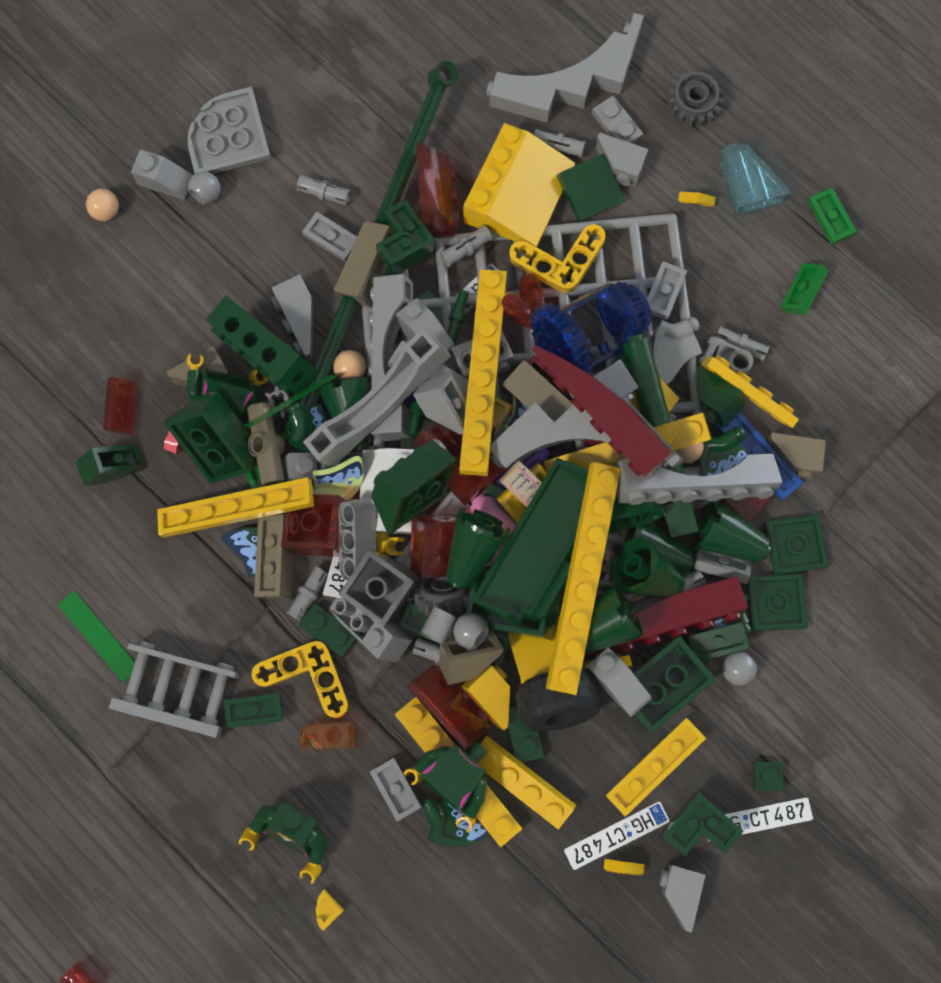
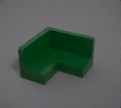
M406 199L384 211L383 217L395 234L377 243L376 250L387 264L386 275H397L431 256L436 240Z
M694 793L659 836L683 856H686L702 835L723 853H726L744 831L702 794Z

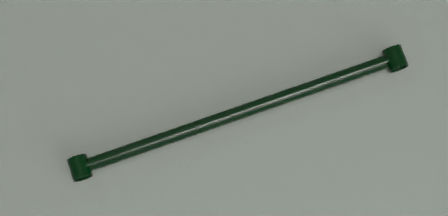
M450 61L441 62L428 73L429 91L374 223L389 225L383 217V213L399 203L447 87L458 79V69ZM440 71L445 74L446 81L441 78ZM343 295L314 365L320 373L308 387L327 377L358 303L353 297ZM319 387L300 399L299 403L302 409L316 404L320 395ZM289 419L285 420L281 427L282 435L288 441L292 432Z

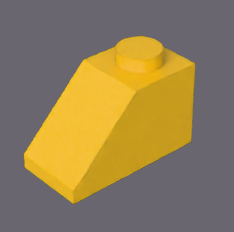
M489 665L479 676L466 681L461 687L496 727L505 730L508 727L510 686L505 681L507 675L497 665L494 667Z

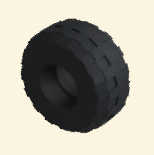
M581 669L577 695L546 689L549 672H545L526 680L519 686L515 696L521 723L529 730L536 732L562 730L584 723L595 717L603 704L598 681L587 669Z

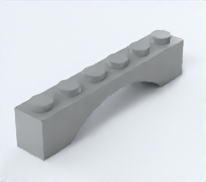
M404 274L373 277V286L370 290L373 301L370 323L373 331L369 342L372 353V364L369 366V375L372 379L371 390L391 369L388 366V361L393 355L394 343L401 327L396 313L413 301V282ZM404 401L371 431L372 435L381 440L411 438L406 435L411 418L409 414L410 409Z
M422 328L403 346L391 369L367 395L343 413L322 423L303 443L318 462L334 467L451 356L450 353L435 336Z
M774 454L748 455L740 464L732 469L708 476L685 475L660 467L649 478L644 477L643 474L638 477L627 465L630 462L629 459H621L616 465V468H620L616 490L618 503H630L631 505H638L643 502L663 504L682 500V502H692L700 499L717 501L721 498L741 500L746 497H758L759 499L771 497L783 483Z

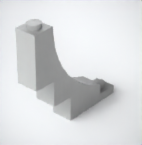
M634 13L632 21L626 22L623 34L613 32L608 40L592 55L564 70L534 76L510 75L497 72L494 81H489L486 95L489 96V106L548 123L554 101L584 109L591 87L620 95L641 31L644 15Z
M621 397L673 452L674 456L663 466L666 467L670 464L671 467L676 468L684 460L625 397ZM535 402L491 444L490 451L492 455L490 458L498 467L510 469L518 460L522 462L532 454L549 446L577 440L609 442L611 438L605 432L600 434L590 424L589 421L593 418L586 410L581 413L572 405L556 420L542 404Z

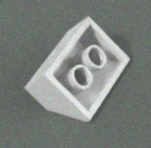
M395 448L364 450L362 455L364 475L360 486V500L369 499L374 504L371 495L374 488L373 481L377 474L382 470L387 471L400 458L403 457L405 459L414 450ZM374 504L376 533H387ZM413 519L393 534L412 535Z

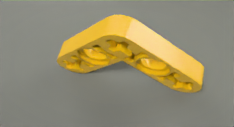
M596 224L586 226L563 262L528 242L517 241L510 248V262L515 267L559 292L571 293L577 288L603 247L605 231ZM597 234V240H593L590 249H588L586 246L589 236ZM526 251V257L517 258L516 252ZM582 253L587 257V262L579 265L572 258L575 254ZM533 256H536L532 262V266H529L530 260L533 259ZM539 262H548L551 265V270L547 273L539 272L536 268ZM571 268L574 271L571 276V282L563 284L562 278L567 277Z
M313 641L259 662L252 670L253 681L261 687H271L309 671L325 713L331 718L337 719L343 717L348 712V699L329 649L322 642ZM314 647L324 650V653L320 655L322 663L326 664L329 662L330 664L329 667H322L314 672L313 668L319 667L315 658H310L309 656L313 653L312 648ZM291 656L297 658L298 668L293 672L285 671L283 667L285 659ZM278 661V669L283 676L278 678V673L275 672L268 676L269 681L267 682L262 678H258V675L262 673L261 668L265 667L268 671L276 668L273 663ZM324 672H330L334 676L333 684L327 688L319 684V676ZM337 687L340 692L334 693L337 701H343L344 704L340 707L341 712L336 713L335 710H329V706L332 705L331 697L328 695L324 698L323 693L332 692Z

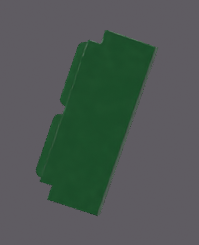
M556 458L471 600L474 604L517 628L520 627L525 616L537 622L538 619H543L548 615L567 582L589 469Z

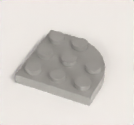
M252 86L224 93L211 99L200 108L201 112L194 122H191L188 132V149L195 174L204 171L216 174L271 159Z

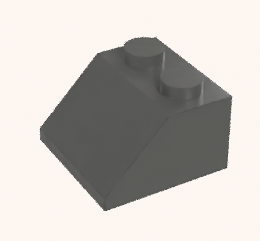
M368 549L338 595L384 627L392 623L421 580V577L400 562L372 549Z

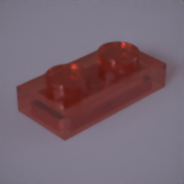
M117 377L107 378L103 430L124 435L132 434L136 382Z

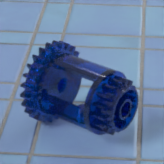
M626 282L606 283L561 308L558 305L554 307L553 303L549 305L547 303L532 312L533 316L530 317L533 322L530 326L534 330L531 334L537 341L534 343L536 346L570 362L592 376L590 371L594 367L624 351L622 345L627 343L626 338L638 334L644 335L649 331L647 326L651 323L652 313L647 299L636 286ZM596 298L597 309L603 324L611 336L620 344L610 349L607 341L599 343L596 346L600 355L592 359L590 345L583 330L568 312Z

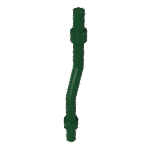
M459 290L455 307L451 309L448 319L450 325L447 334L454 344L457 340L460 325L464 323L466 316L464 310L469 292L465 290ZM415 400V402H412L409 411L411 418L406 435L410 437H417L421 419L425 417L424 412Z

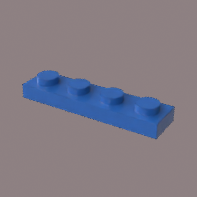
M741 412L724 428L716 422L713 424L722 435L740 426L746 434V438L741 440L740 443L749 455L774 454L783 482L774 494L781 502L804 483Z

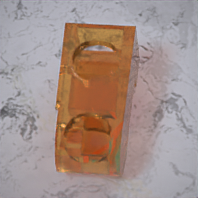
M340 722L301 726V750L355 748L354 723Z

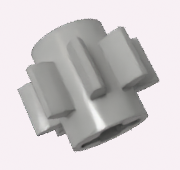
M275 386L274 392L265 394L271 409L276 407L275 403L277 401L282 402L291 398L289 397L290 393L288 395L284 391L279 390L277 386ZM287 406L273 414V419L278 415L285 421L286 415L289 414Z

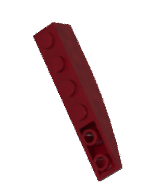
M536 345L531 349L537 355L534 361L544 371L549 369L555 375L552 381L562 392L568 390L574 397L571 400L573 405L581 413L585 410L593 418L589 421L590 424L600 434L605 432L611 438L608 444L618 455L624 453L630 460L627 465L638 477L643 474L644 477L649 478L674 456L673 452L638 413L596 378Z
M738 577L684 591L634 614V617L638 616L644 630V635L639 639L609 648L612 651L619 650V653H625L636 649L635 645L645 642L646 646L661 642V637L672 634L673 638L688 634V629L699 626L700 630L715 626V621L725 619L726 622H732L741 619L748 606ZM607 648L585 654L584 657L585 659L592 657V660H594Z

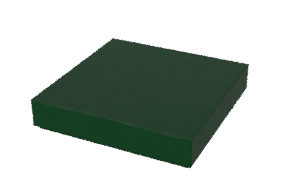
M604 153L557 174V178L578 222L625 201Z
M819 514L764 522L765 533L769 538V545H771L769 555L773 575L829 568Z
M803 574L750 576L747 583V592L750 597L748 603L752 632L808 628Z

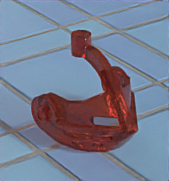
M526 273L521 277L518 284L520 297L515 293H507L502 299V306L504 308V316L530 331L544 316L545 299L538 278L534 274Z

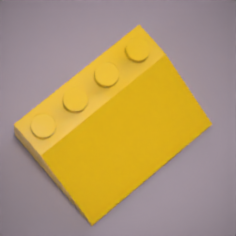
M504 123L463 206L464 223L476 228H481V226L485 225L490 233L515 242L525 241L537 247L563 193L557 174L574 167L575 163L530 132Z

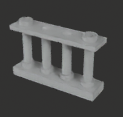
M139 641L138 645L129 643L127 649L138 652L125 695L122 694L120 700L112 698L109 709L221 739L224 728L216 726L218 720L215 719L228 677L239 679L240 674L233 672L234 666L218 662L217 667L156 651L154 650L155 645ZM153 656L164 659V663L152 702H148L147 707L137 704L138 699L136 696L148 657ZM179 663L191 668L179 707L175 709L174 714L163 712L165 706L162 704L174 665ZM201 670L216 673L217 677L205 717L202 716L200 721L190 719L191 713H189Z

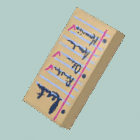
M519 460L499 480L526 507L542 483Z

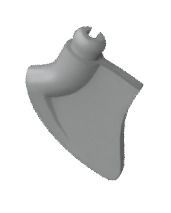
M694 317L688 320L684 319L675 324L661 320L655 330L652 351L659 377L665 384H669L685 362L702 353L694 335V331H697L700 325Z

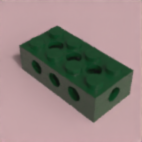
M226 295L206 318V321L213 326L211 332L224 341L232 350L247 360L250 365L288 395L291 391L298 394L308 388L320 373Z

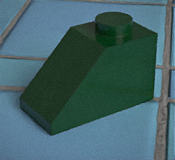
M700 365L697 368L699 398L705 419L712 424L716 422L724 428L745 406L742 391Z
M137 444L91 448L76 461L84 486L109 483L145 469Z

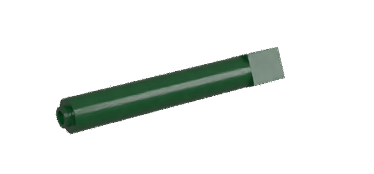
M643 334L626 338L627 343L622 346L629 373L638 385L634 392L640 413L653 427L670 423L671 420L650 339L643 338ZM682 462L676 468L671 467L670 464L666 467L661 466L670 471L684 474ZM682 500L663 503L671 538L700 530L693 501L682 502Z

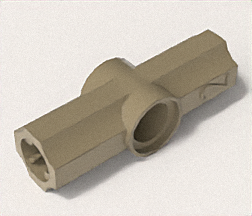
M262 402L247 407L249 421L271 410L270 403ZM271 415L251 427L252 434L248 440L250 454L257 457L263 487L285 482L280 457L284 451V439L275 432L273 416Z

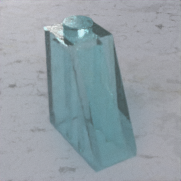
M733 143L721 150L718 163L735 216L785 204L790 194L789 188L747 143L741 145Z

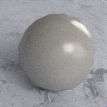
M198 172L188 182L189 193L203 205L211 204L220 195L221 185L219 180L210 172Z
M466 613L460 616L453 626L455 640L460 646L467 649L480 646L489 632L485 619L475 613Z
M738 651L726 656L723 660L722 672L728 682L733 685L743 686L754 680L757 674V665L748 654Z

